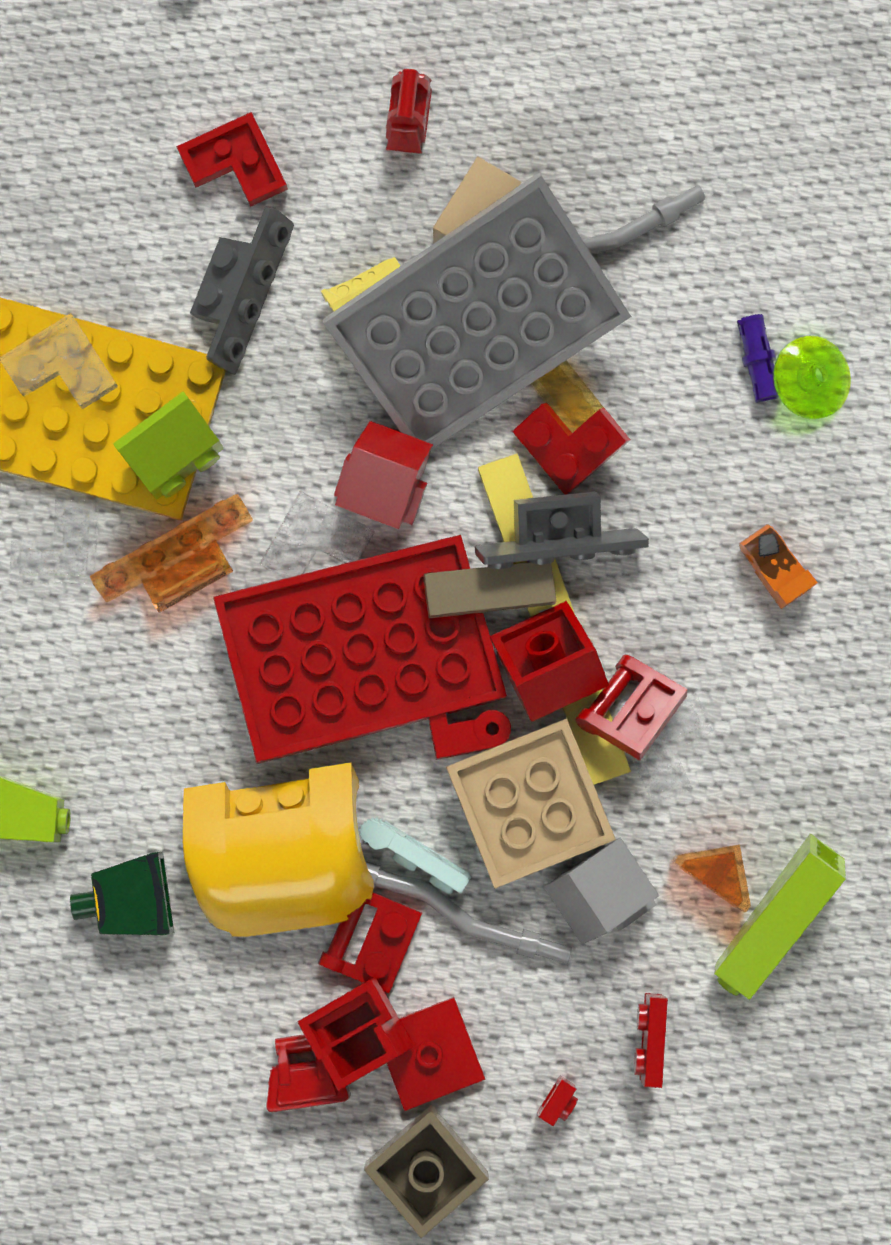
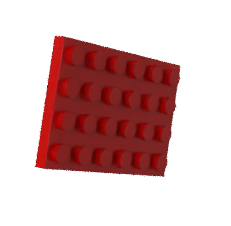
M461 535L213 597L256 764L420 722L436 715L450 714L496 702L507 697L484 614L474 613L428 618L423 575L425 573L471 569Z

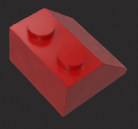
M567 600L490 636L517 697L531 722L609 686L596 648Z

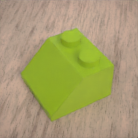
M181 392L113 443L118 452L156 499L162 495L168 498L176 494L185 486L186 481L184 479L197 469L200 472L209 469L220 459L218 453L224 449L220 440L184 392Z

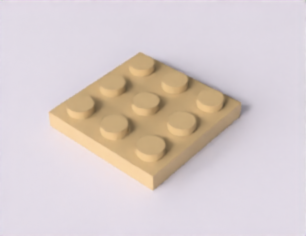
M567 719L446 767L494 889L616 840Z

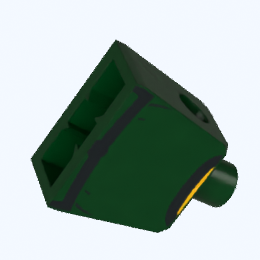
M163 852L150 853L91 874L93 891L70 895V908L73 919L97 917L99 934L168 935L175 933Z

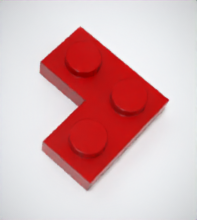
M252 112L176 146L195 188L234 171L250 207L288 190L287 184Z
M543 403L512 431L564 495L576 489L631 440L604 407L597 410L572 433L549 404Z

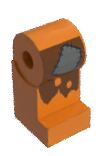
M766 524L739 543L740 550L755 569L756 575L780 609L786 607L818 583L808 569L805 571L788 549L782 537L769 524Z

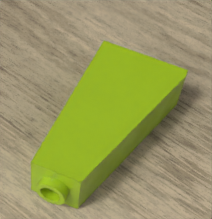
M0 776V839L61 842V835L68 834L70 829V809L64 808V799Z
M811 833L808 835L716 962L714 974L718 976V983L726 991L735 996L741 993L749 1000L752 998L846 880L845 858Z

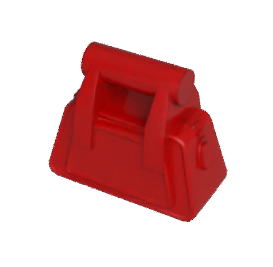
M403 69L392 78L390 107L386 123L385 138L388 139L386 150L422 154V143H425L432 94L430 82L432 80L427 75L420 74L417 70Z
M304 1034L275 1039L276 1054L279 1058L276 1067L273 1066V1069L270 1070L266 1104L269 1112L345 1102L350 1098L351 1092L348 1085L338 1091L322 1060L318 1061L316 1058V1061L291 1064L290 1054L313 1051Z

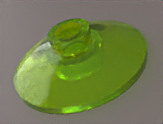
M803 336L794 339L780 351L774 365L773 377L776 392L782 403L797 416L806 419L828 417L838 411L848 397L851 384L848 363L842 352L827 339L818 336ZM817 368L822 374V381L816 377Z

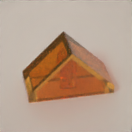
M729 845L676 854L670 861L739 911L746 913L750 908L751 903L740 845Z

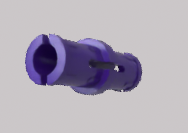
M755 314L737 320L745 356L742 357L743 366L748 367L755 402L758 403L781 397L782 394L773 362L776 360L775 350L770 349L764 316L762 314Z

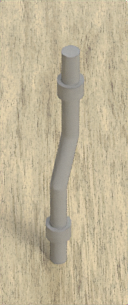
M697 185L673 199L666 197L652 206V211L614 232L582 240L591 254L620 248L659 225L666 227L680 218L679 214L704 201L705 194L702 188Z
M365 861L373 878L374 888L376 886L425 901L466 935L517 949V954L529 958H534L535 955L568 964L572 947L540 938V933L523 929L521 933L475 920L431 884L380 870L381 865Z

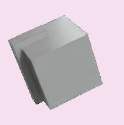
M621 837L572 857L571 860L575 866L544 886V889L581 944L605 935L615 927L618 930L627 927L655 907L657 904L654 899L659 896Z

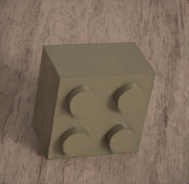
M432 1104L365 1162L364 1171L420 1238H423L489 1180L487 1169Z

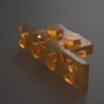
M235 494L217 502L213 507L192 519L180 523L176 528L160 537L144 543L138 549L119 560L105 565L101 570L92 574L90 580L105 602H109L143 583L153 605L160 613L233 572L217 541L252 522L253 518L239 494Z

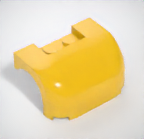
M352 763L309 769V779L230 791L225 782L184 788V860L188 878L197 902L209 923H212L218 929L229 932L232 937H249L332 925L348 920V914L358 909L366 899L371 900L374 883L365 862L360 843L356 812L359 779Z

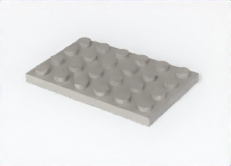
M537 173L325 317L323 323L400 432L433 444V449L632 316L540 173Z

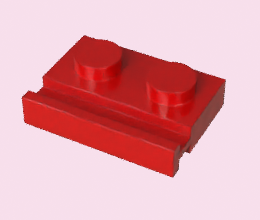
M645 993L644 1004H638L637 1030L642 1031V1046L635 1049L634 1075H640L639 1080H641L644 1087L662 1088L668 998L662 994Z

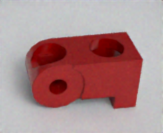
M488 710L481 713L477 719L448 724L446 713L429 717L428 719L436 760L492 749L504 744L511 733L509 719L497 710Z

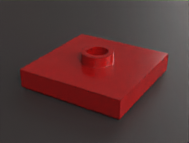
M455 997L399 1018L414 1047L389 1061L387 1066L404 1111L485 1080L483 1070Z

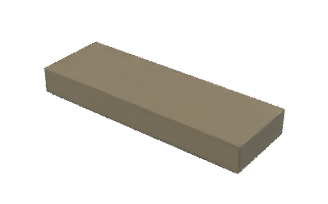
M528 562L513 564L512 567L506 569L481 567L425 573L423 575L428 618L554 605L557 602L551 563L539 565Z

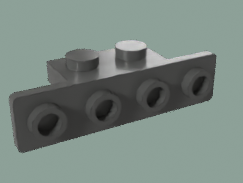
M265 207L251 243L219 237L190 314L198 319L219 324L206 358L209 362L224 369L229 374L235 375L237 373L240 363L245 356L247 345L256 322L260 317L261 309L270 286L275 279L276 271L294 228V223L274 207Z
M595 491L514 500L515 541L475 545V555L489 568L506 569L512 567L513 562L529 560L532 564L542 565L554 562L556 557L570 556V558L575 560H588L594 558L595 553L610 552L614 555H631L638 548L649 547V538L637 528L601 532V496Z

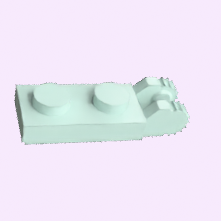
M372 817L360 825L359 835H361L365 843H369L370 847L375 850L386 847L395 852L392 858L397 863L411 871H415L418 866L432 875L429 879L431 884L448 894H451L453 890L462 893L471 879L469 872L387 821L383 822L378 817Z

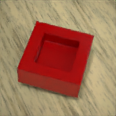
M560 1075L538 1109V1117L551 1126L555 1125L558 1118L566 1121L578 1101V1098L573 1096L577 1090L576 1086Z

